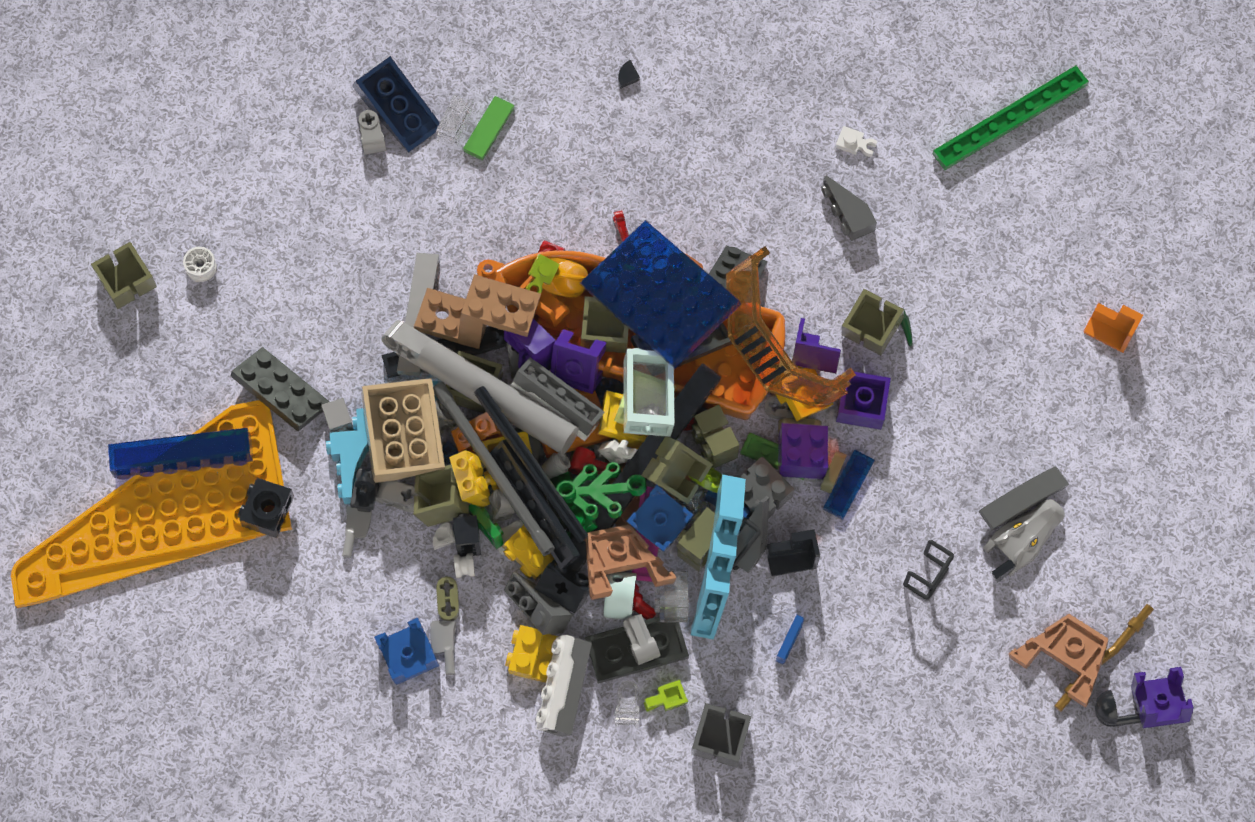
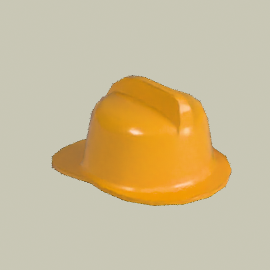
M551 258V260L560 265L551 284L546 285L543 283L542 287L551 294L578 297L584 292L587 285L591 283V279H589L586 269L581 264L571 260Z

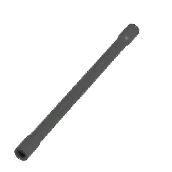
M444 382L436 384L433 387L434 394L463 433L530 533L532 540L542 555L546 556L553 552L555 547L534 520L466 419Z

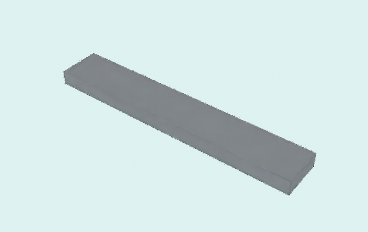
M416 253L405 323L413 328L427 288L435 289L439 254ZM399 356L398 375L421 376L422 369Z

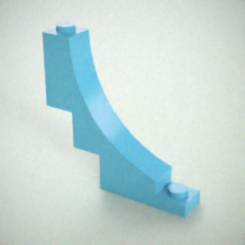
M722 475L717 492L716 510L707 563L697 601L696 615L691 627L692 636L714 640L729 595L730 575L736 558L737 536L743 520L746 479Z

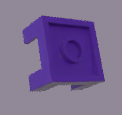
M563 329L553 344L550 372L570 387L593 394L602 380L603 371H598L600 359L605 353L607 342L595 340L590 349L568 343L573 336V332Z
M1181 667L1170 668L1167 678L1145 681L1146 672L1134 673L1131 689L1143 729L1190 722L1194 707L1191 698L1186 702L1183 693L1182 683L1184 674Z

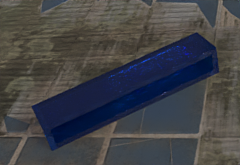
M248 428L108 444L110 472L114 478L120 480L129 479L134 475L150 477L154 473L160 472L174 474L178 470L185 469L188 471H198L201 467L222 468L226 464L242 466L246 465L247 462L253 461L251 434Z

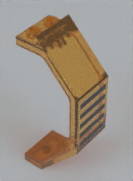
M764 246L726 274L728 338L766 391L818 409H823L848 393L846 388L851 385L849 380L856 376L852 368H849L841 375L829 380L799 369L793 364L761 317L758 263L771 254L766 246Z

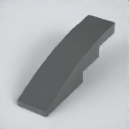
M1054 466L1002 495L978 512L989 528L994 530L1023 515L1028 509L1042 503L1049 496L1065 489L1069 483L1059 469Z

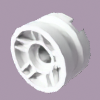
M195 247L190 249L184 256L183 265L190 279L196 282H204L211 279L216 273L217 264L213 253L209 249ZM197 263H199V264H201V263L203 264V263H204V265H203L202 267H197L196 264H197Z

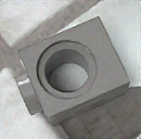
M344 398L321 405L330 433L353 430Z

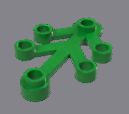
M611 462L598 477L596 466L588 464L584 466L583 471L572 482L563 481L556 489L566 504L573 503L584 512L586 519L594 520L599 515L597 506L588 504L581 496H590L607 509L608 515L611 518H618L622 514L621 505L618 502H613L604 494L630 492L634 496H641L646 491L647 485L645 478L641 475L629 477L627 483L604 485L610 478H617L621 473L619 464ZM611 469H617L615 472H610ZM588 471H594L592 474H587ZM586 480H594L589 486L581 487ZM613 508H617V509H618V510L615 511V512H612V511H611ZM590 510H594V511H595V512L592 513V514H588V511H590Z

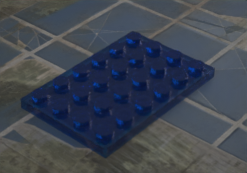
M646 220L580 282L586 291L674 369L741 305L734 295Z

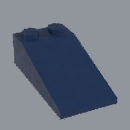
M391 56L357 79L352 85L364 103L378 115L382 124L408 153L443 128Z

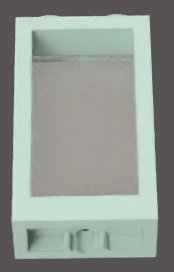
M627 349L624 358V433L670 437L674 427L673 353L663 350Z

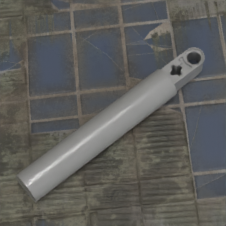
M395 321L382 336V342L388 349L480 405L481 403L475 396L474 391L484 386L511 424L560 454L566 453L574 442L579 427L403 321Z

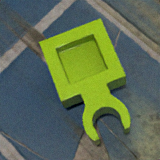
M538 254L528 273L534 279L526 286V290H530L532 286H535L537 293L541 294L542 284H551L560 264Z

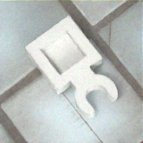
M843 126L835 148L855 155L858 150H861L865 156L872 157L873 151L867 149V146L876 147L877 141L871 138L865 140L863 139L864 133Z
M615 440L602 443L598 449L608 461L618 464L627 462L628 459L634 456L637 450L635 448H628L627 440H622L621 443Z

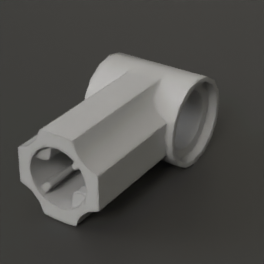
M642 614L631 616L623 621L624 629L631 642L633 656L638 665L660 657L657 643L650 636Z

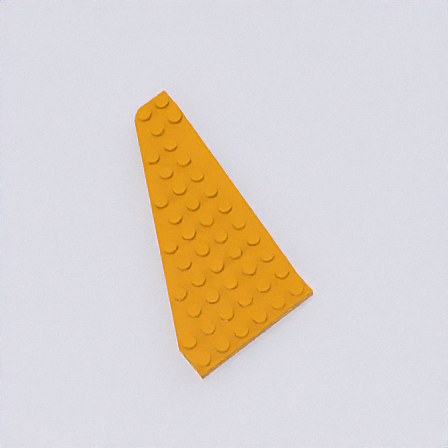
M260 400L231 405L22 556L14 564L11 571L16 608L48 602L265 536L263 533L242 527L238 513L240 507L246 504L248 488L251 483H255L256 478L284 486L271 409ZM267 505L263 511L271 512L275 506ZM289 511L280 532L292 530Z

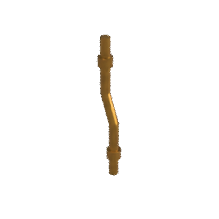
M1146 604L1136 617L1133 616L1127 623L1128 627L1115 643L1106 650L1101 666L1118 654L1134 633H1138L1142 629L1144 621L1154 610L1149 604ZM1080 676L1073 683H1069L1064 689L1065 693L1054 705L1060 712L1072 700L1068 697V691Z

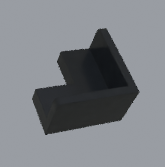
M815 529L791 533L790 540L767 544L766 554L771 576L817 569L820 551Z

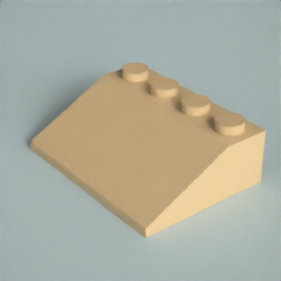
M432 378L362 386L361 397L372 475L375 483L400 480L444 469L445 464Z

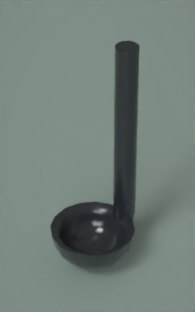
M1111 690L1103 692L1096 699L1094 707L1096 717L1101 724L1107 727L1141 723L1139 714L1118 716L1115 698Z

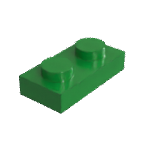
M470 504L469 513L472 516L477 515L478 526L481 532L496 550L503 546L502 535L504 533L501 527L489 520L490 515L484 507L479 508V506Z

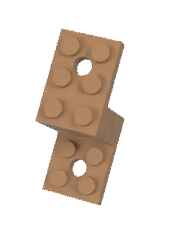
M474 274L466 299L427 288L414 324V329L476 349L480 348L487 325L528 337L541 294ZM514 305L518 308V311L510 313L506 310V307ZM443 311L448 314V317L440 319L436 314Z

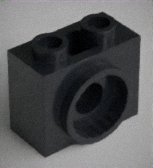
M256 478L255 483H251L248 488L246 504L240 507L238 513L239 521L242 527L277 538L293 501V491L290 488ZM267 505L275 506L271 512L263 511Z

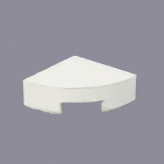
M450 521L442 523L433 537L434 550L455 543V536Z

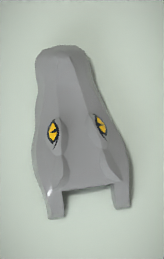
M1047 499L1035 509L1000 527L983 549L989 553L997 546L1012 560L1016 567L1009 574L1011 577L1038 556L1054 528L1063 521L1065 512L1057 502Z

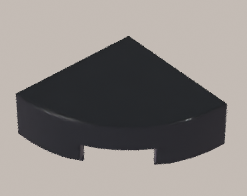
M631 60L625 62L619 70L618 84L620 89L640 81V76Z
M1007 560L992 571V576L998 583L1009 575L1016 566L1012 560Z

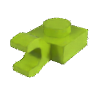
M680 680L657 687L658 695L644 699V706L647 712L662 705L666 712L688 704V699Z

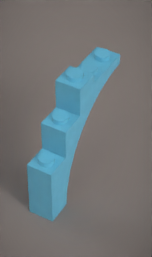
M438 380L432 381L433 387L438 384ZM363 408L356 409L357 417H353L354 431L330 433V441H326L327 455L331 454L333 461H341L337 462L338 476L342 475V484H338L339 498L343 497L345 504H350L357 470L361 467L369 452Z

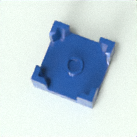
M656 485L650 492V496L637 512L631 515L627 522L660 550L665 552L692 520L694 515Z
M418 617L408 621L409 627L389 636L384 632L374 637L389 668L390 676L396 685L440 666Z

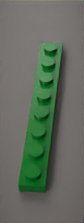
M1077 65L934 149L932 154L942 168L947 170L1088 86L1089 81Z

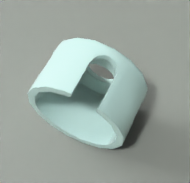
M617 572L608 574L607 579L613 592L611 596L605 597L603 614L605 618L626 620L632 616L637 573ZM622 578L623 581L617 583L614 579Z

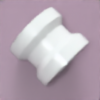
M468 553L462 557L454 555L456 578H461L463 575L475 576L473 553Z

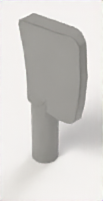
M346 507V537L342 557L351 558L355 538L366 537L371 523L372 510L371 512H361L357 508Z
M432 621L430 624L432 649L435 654L444 653L446 675H454L456 622Z

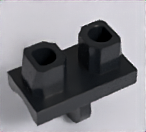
M358 468L350 502L351 508H357L361 512H371V510H374L380 482L375 483L372 471Z

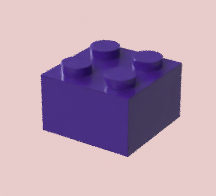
M845 370L836 422L881 430L885 420L891 378Z
M782 423L778 434V473L782 477L824 479L828 470V426Z

